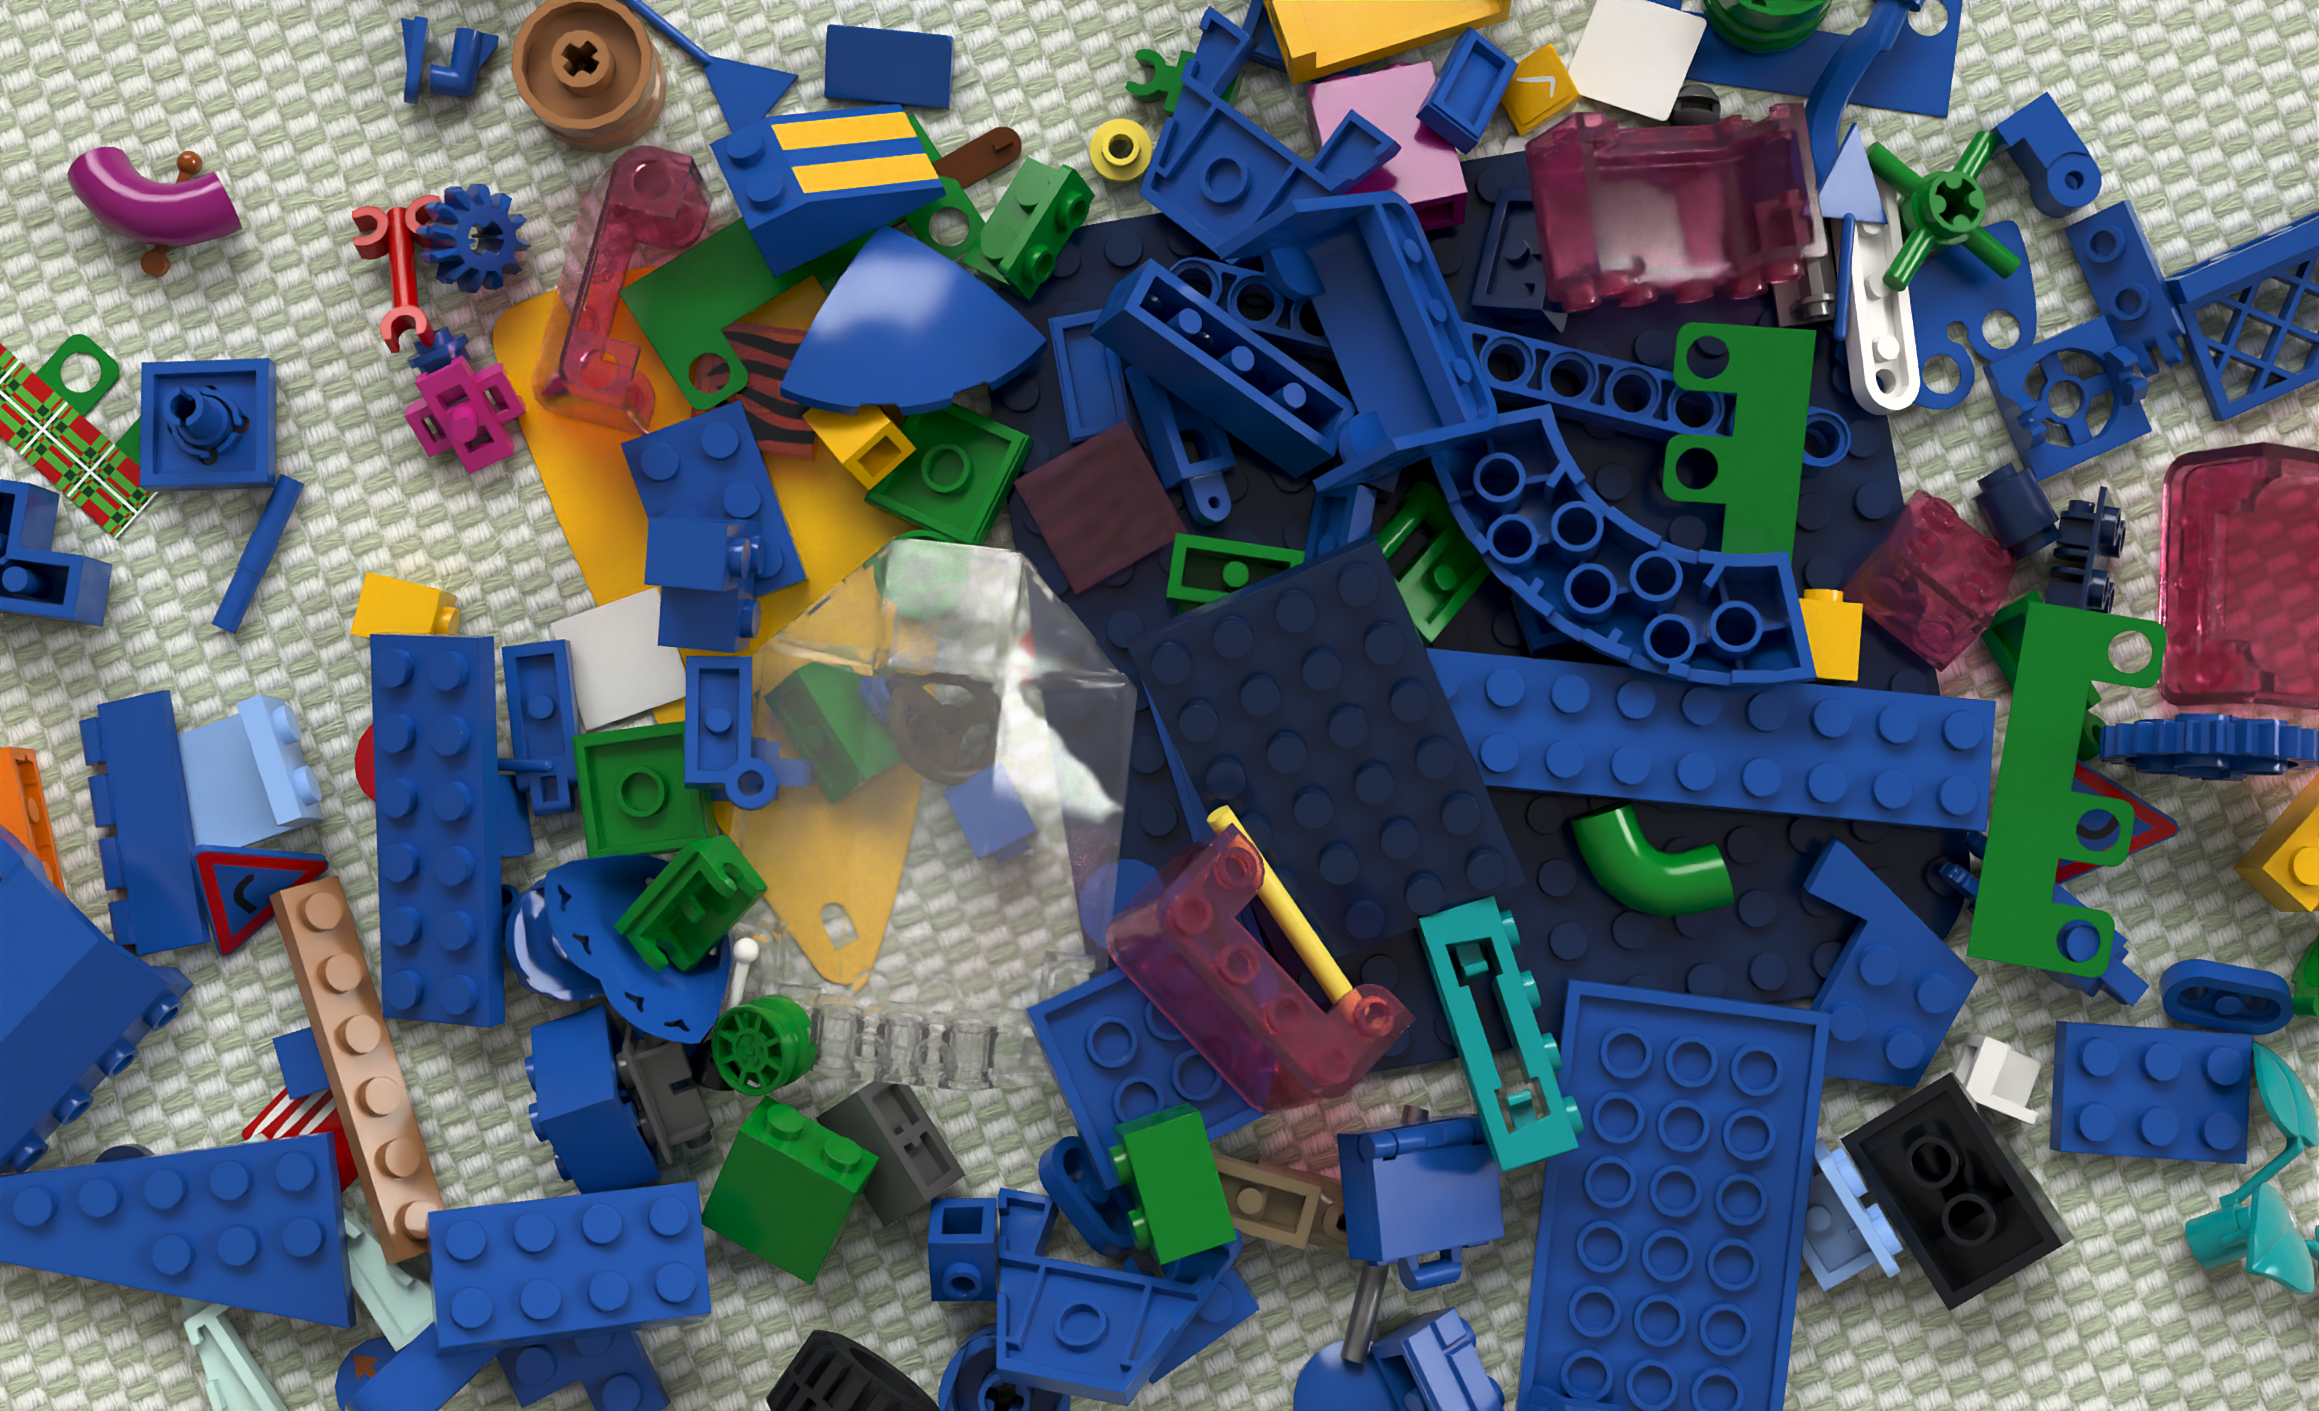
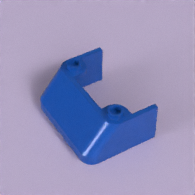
M1379 191L1291 200L1216 247L1220 260L1260 255L1264 264L1265 277L1276 292L1296 301L1311 299L1359 413L1345 421L1340 428L1339 453L1344 464L1312 480L1317 493L1377 479L1472 440L1491 430L1496 425L1498 412L1494 396L1419 219L1411 205L1398 193Z

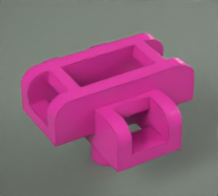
M461 355L451 360V364L430 374L425 372L416 377L415 384L423 398L411 403L406 408L404 417L429 458L453 447L466 470L471 474L514 454L512 438L503 423L526 413V404L522 397L517 395L502 363L491 365L474 373L467 360ZM487 389L496 403L494 406H492L484 392ZM465 396H468L467 399L455 405H452L450 407L446 406L454 401H457ZM427 417H429L430 421L432 422L433 426L437 431L434 434L431 432L430 428L424 420ZM488 433L491 435V439L474 447L472 446L471 441Z

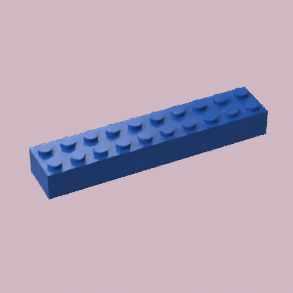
M1426 648L1487 789L1632 801L1637 803L1959 833L1985 832L1987 829L1996 701L1807 683L1769 687H1725L1680 681L1641 671L1634 667Z

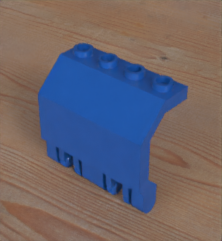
M0 825V1174L21 1173L39 1161L49 1147L45 1142L46 1139L61 1124L65 1126L72 1123L91 1106L94 1098L90 1093L106 1077H115L135 1060L139 1053L135 1046L151 1029L157 1031L163 1028L179 1014L184 1005L180 999L194 985L177 967L150 966L109 940L47 878L42 862L13 833Z

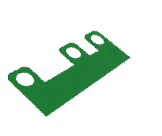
M1691 322L1682 326L1678 331L1673 370L1675 383L1684 390L1737 393L1733 437L1678 434L1672 437L1666 446L1662 486L1666 496L1675 501L1726 504L1722 553L1765 554L1788 551L1792 565L1817 330ZM1705 336L1720 339L1726 345L1729 352V362L1726 369L1720 375L1709 379L1700 378L1693 374L1686 360L1687 351L1691 344ZM1691 448L1706 449L1717 460L1718 472L1716 478L1710 485L1702 489L1685 487L1676 475V463L1679 457Z
M2029 601L1966 956L2090 978L2098 977L2106 971L2115 931V923L2111 915L2102 910L2051 902L2059 858L2107 867L2119 866L2127 859L2135 819L2133 807L2121 799L2073 792L2071 788L2090 681L2142 689L2154 686L2161 675L2167 641L2166 630L2160 623ZM2131 630L2143 634L2149 640L2152 647L2150 662L2144 669L2136 673L2119 671L2112 665L2108 656L2110 642L2117 634ZM2090 810H2106L2113 814L2119 823V838L2111 848L2105 851H2091L2085 848L2077 838V823ZM2073 920H2084L2091 923L2097 929L2100 936V946L2097 953L2091 959L2084 962H2073L2061 955L2057 947L2056 939L2059 930L2063 925Z

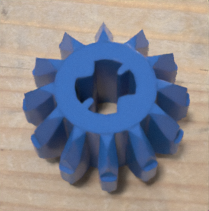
M470 184L466 191L460 186L446 188L444 190L445 204L431 201L428 205L424 206L429 216L434 220L433 226H419L416 232L422 238L431 239L432 246L427 248L419 258L425 263H439L435 279L443 284H453L457 281L461 292L476 293L481 285L488 290H497L503 287V273L516 275L522 271L513 254L515 251H526L531 245L524 239L516 238L515 231L521 228L528 219L524 218L522 214H508L512 198L505 193H495L491 196L487 185ZM471 227H476L478 232L471 236L472 238H478V245L475 250H472L469 245L476 241L475 239H468Z

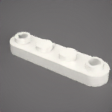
M1872 171L1888 224L1855 221L1845 343L1851 389L1856 401L1863 409L1872 414L1887 415L1908 407L1915 400L1919 392L1920 376L1908 286L1904 291L1899 292L1889 288L1882 280L1883 275L1903 246L1896 190ZM1830 218L1838 278L1842 219ZM1876 375L1883 381L1884 390L1882 391L1877 385Z

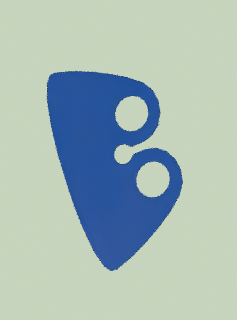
M2004 220L1983 228L2021 259L2019 267L2007 279L2001 278L1963 245L1958 244L1941 251L1920 266L1908 284L1920 376L1919 392L1912 404L1933 410H1948L1961 403L1970 393L1975 381V368L1963 346L1952 342L1947 336V327L1954 321L1961 322L1966 326L1968 331L1967 340L1974 350L1984 359L1992 362L2033 344L2037 323L2035 291L2025 243L2019 227L2014 221ZM1994 310L2010 312L2019 323V338L2013 346L2007 349H1998L1991 346L1983 335L1982 325L1984 318ZM1844 340L1837 344L1834 356L1837 361L1849 369ZM1946 355L1957 363L1960 369V381L1954 391L1948 394H1938L1926 386L1922 370L1925 362L1932 356ZM1876 375L1878 387L1884 390L1883 381Z

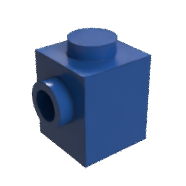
M933 1198L931 1200L928 1256L932 1301H997L999 1270L997 1258V1198Z

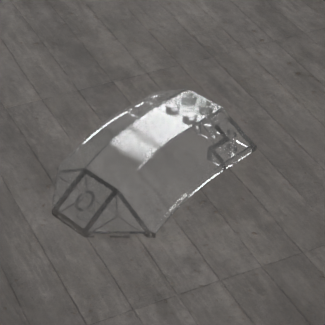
M894 537L846 578L839 581L807 607L798 617L754 651L752 663V758L761 759L771 766L776 775L777 790L771 803L761 810L750 812L733 806L730 839L757 872L768 889L722 938L720 967L726 959L728 936L730 939L732 963L718 1017L720 1018L726 1012L737 964L733 954V947L739 939L751 938L759 946V955L749 965L741 1005L748 1004L757 998L770 994L783 995L795 1001L805 1011L813 1025L807 1028L810 1043H817L816 1057L810 1069L812 1072L831 1077L959 1091L1054 1085L1056 1083L1023 1010L1107 972L1138 690L1126 675L1120 673L1096 644V639L1065 602L1062 603L1038 574V569L1023 551ZM752 773L742 776L738 782L739 790L748 796L760 793L764 785L761 777Z

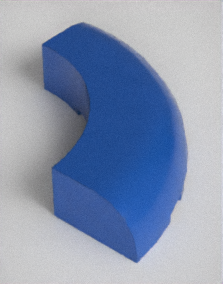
M1551 404L1498 414L1496 425L1491 430L1472 440L1430 456L1433 472L1448 507L1472 547L1496 577L1527 607L1568 637L1603 656L1641 671L1685 682L1725 687H1769L1809 682L1817 679L1788 551L1765 554H1730L1700 549L1699 552L1661 540L1662 536L1634 522L1614 506L1610 508L1585 481L1586 477L1580 471L1564 443L1557 427Z

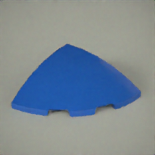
M885 224L879 227L862 247L817 313L780 385V395L805 406L846 415H856L859 406L862 404L897 405L902 415L928 413L950 407L954 394L984 382L991 390L1004 385L1039 358L1047 349V339L1016 309L958 264L919 240Z

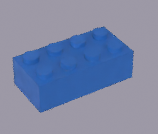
M697 1181L428 1212L426 1236L436 1357L702 1323L712 1313Z

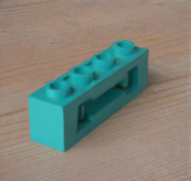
M1493 895L1419 918V927H1416L1497 1174L1501 1175L1575 1151L1579 1148L1575 1136L1584 1133L1583 1122L1573 1096L1569 1095L1563 1098L1561 1096L1554 1072L1563 1070L1561 1057L1551 1032L1540 1034L1533 1010L1541 1008V1000L1530 970L1519 972L1512 948L1520 946V938L1510 910L1504 909L1499 911ZM1487 946L1496 973V977L1491 985L1524 1083H1533L1544 1115L1543 1118L1537 1119L1529 1089L1506 1096L1507 1099H1504L1503 1102L1506 1110L1509 1112L1515 1130L1508 1134L1495 1095L1503 1087L1469 985L1459 987L1448 952L1455 951L1461 968V977L1463 982L1466 983L1485 977V972L1489 971L1487 962L1483 959L1480 947Z

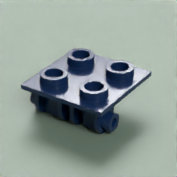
M2100 486L2096 513H2094L2096 504L2084 500H2070L2068 511H2061L2058 531L2062 537L2056 540L2057 545L2086 548L2089 551L2072 548H2054V557L2067 561L2086 563L2085 569L2063 566L2050 567L2049 574L2051 576L2081 581L2083 584L2049 579L2045 604L2111 614L2115 583L2109 582L2110 572L2107 569L2110 557L2120 558L2122 555L2126 535V520H2121V508L2115 507L2107 487Z

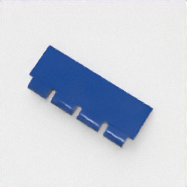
M160 690L98 704L99 717L79 721L85 765L106 764L108 774L88 777L95 827L116 826L118 836L98 840L106 891L126 888L128 895L126 900L108 903L114 943L120 947L136 945L137 956L209 943L211 939L206 909L191 857L195 841L170 690Z

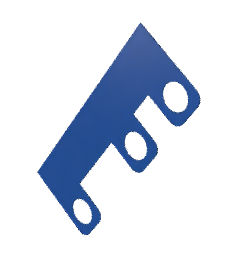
M1647 0L1702 17L1706 20V28L1685 76V79L1810 97L1826 66L1840 46L1850 36L1815 30L1806 41L1784 52L1757 54L1734 47L1712 29L1705 14L1681 10L1682 0ZM1940 0L1947 9L1948 21L1945 28L1933 36H1924L1913 30L1907 14L1892 49L1889 52H1881L1876 56L1857 83L1847 103L1947 118L1962 0Z

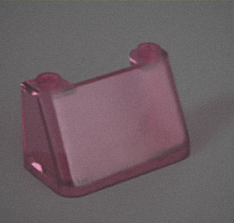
M2259 442L2189 452L2178 456L2170 464L2162 487L2158 623L2165 628L2167 641L2161 675L2157 682V688L2162 698L2169 704L2203 709L2319 715V451Z

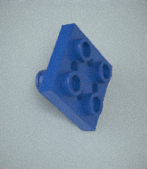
M269 358L142 362L141 488L147 492L275 488L276 364ZM242 418H248L250 422L248 430L244 433H237L235 425L241 429L244 428L245 421ZM216 450L218 454L216 462L212 465H205L204 460L210 461L213 459L212 454L208 451Z

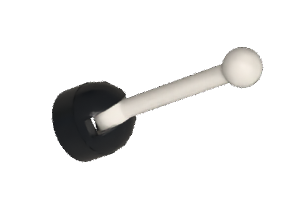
M751 938L739 939L733 947V954L737 964L726 1011L741 1005L749 965L759 955V946ZM712 1039L707 1040L700 1046L695 1057L692 1079L699 1085L709 1089L733 1091L734 1089L722 1078L715 1065L711 1048ZM734 1061L729 1062L731 1070L739 1078L741 1072Z

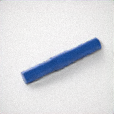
M280 474L255 530L252 531L237 564L238 567L211 624L236 634L262 576L264 577L279 545L278 541L305 484Z

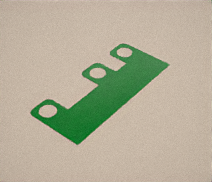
M914 114L907 117L930 162L933 163L942 158ZM938 175L947 194L946 196L886 225L891 227L905 219L920 242L953 261L969 251L986 223L959 182L955 179ZM956 208L966 215L969 221V233L960 244L943 246L931 237L929 222L933 214L940 209ZM741 217L618 293L689 404L697 410L705 411L742 390L748 382L746 368L721 330L811 275L815 276L826 295L829 296L837 283L840 272L851 264L878 228L774 278L744 218ZM707 353L721 356L727 362L730 369V377L727 384L721 390L714 393H704L697 390L689 379V368L692 362L698 356Z

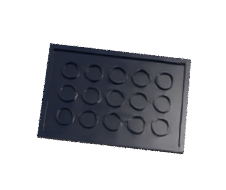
M1371 533L1127 637V649L1207 815L1209 816L1219 807L1225 805L1230 807L1334 960L1419 927V918L1489 896H1496L1527 883L1522 865L1375 533ZM1223 846L1286 978L1289 979L1309 971Z

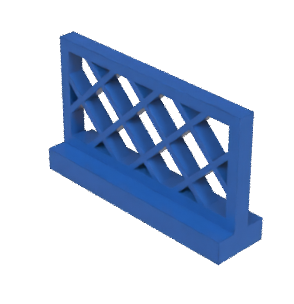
M2319 210L2164 277L2184 323L2186 333L2182 335L2214 421H2225L2319 379V330L2315 334L2291 324L2303 292L2319 298V286L2308 282L2319 256ZM2299 265L2295 276L2285 272ZM2268 278L2290 286L2278 318L2251 307L2261 281ZM2242 290L2238 301L2227 297ZM2215 303L2234 311L2221 343L2203 336L2194 312L2195 310ZM2246 317L2273 327L2260 359L2233 349ZM2286 333L2313 344L2303 368L2295 373L2273 365ZM2209 350L2216 352L2214 360L2212 359ZM2229 358L2256 369L2246 394L2231 401H2228L2221 383V377ZM2269 375L2279 379L2265 385Z

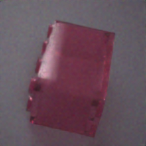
M1804 102L1774 104L1769 107L1770 116L1755 124L1751 119L1742 120V115L1737 114L1729 115L1713 125L1618 129L1617 120H1606L1605 111L1575 112L1524 145L1549 301L1562 302L1563 311H1580L1597 307L1602 304V299L1618 298L1620 307L1650 304L1658 300V295L1674 294L1676 303H1691L1714 296V291L1729 290L1730 299H1746L1769 292L1768 284L1788 282L1803 277V267L1829 256Z
M1232 822L1179 851L1130 900L1108 926L1106 935L1108 952L1123 972L1238 1094L1258 1112L1271 1115L1342 1097L1354 1088L1416 1018L1390 991L1383 986L1375 984H1365L1352 988L1326 1014L1315 1004L1235 918L1263 885L1265 868L1263 858L1256 847Z

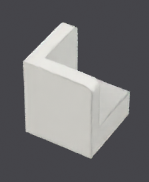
M1967 1033L1953 1073L1979 1106L2015 1121L2034 1125L2039 1113L2025 1107L2041 1068L2040 1062L2009 1049L2010 1045L1990 1037Z

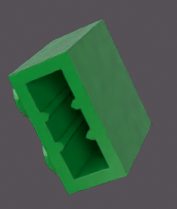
M765 1095L736 1135L701 1215L702 1225L812 1285L836 1250L880 1157L858 1146L853 1140L840 1136L805 1117L795 1108L784 1105Z

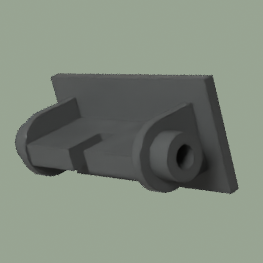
M633 1025L626 1027L622 1052L616 1054L618 1070L626 1089H637L644 1109L639 1110V1119L645 1139L650 1147L660 1146L668 1166L674 1164L677 1144L686 1142L688 1148L694 1149L709 1143L712 1140L710 1130L713 1128L714 1122L708 1112L697 1083L675 1091L672 1087V1083L690 1078L693 1074L682 1043L651 1036L644 1031V1039L639 1040Z

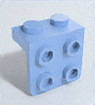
M261 694L236 703L239 711L238 714L177 735L195 846L205 844L244 848L324 819L319 804L322 800L320 785L311 767L305 763L298 742L301 740L300 726L293 710L289 705L285 704L284 699Z
M1820 1137L1815 1143L1802 1250L1803 1258L1824 1292L1876 1262L1880 1263L1889 1278L1901 1272L1894 1255L1904 1250L1897 1239L1895 1231L1877 1203L1868 1208L1864 1207L1859 1197L1868 1191L1843 1147L1841 1146L1830 1152L1826 1143Z

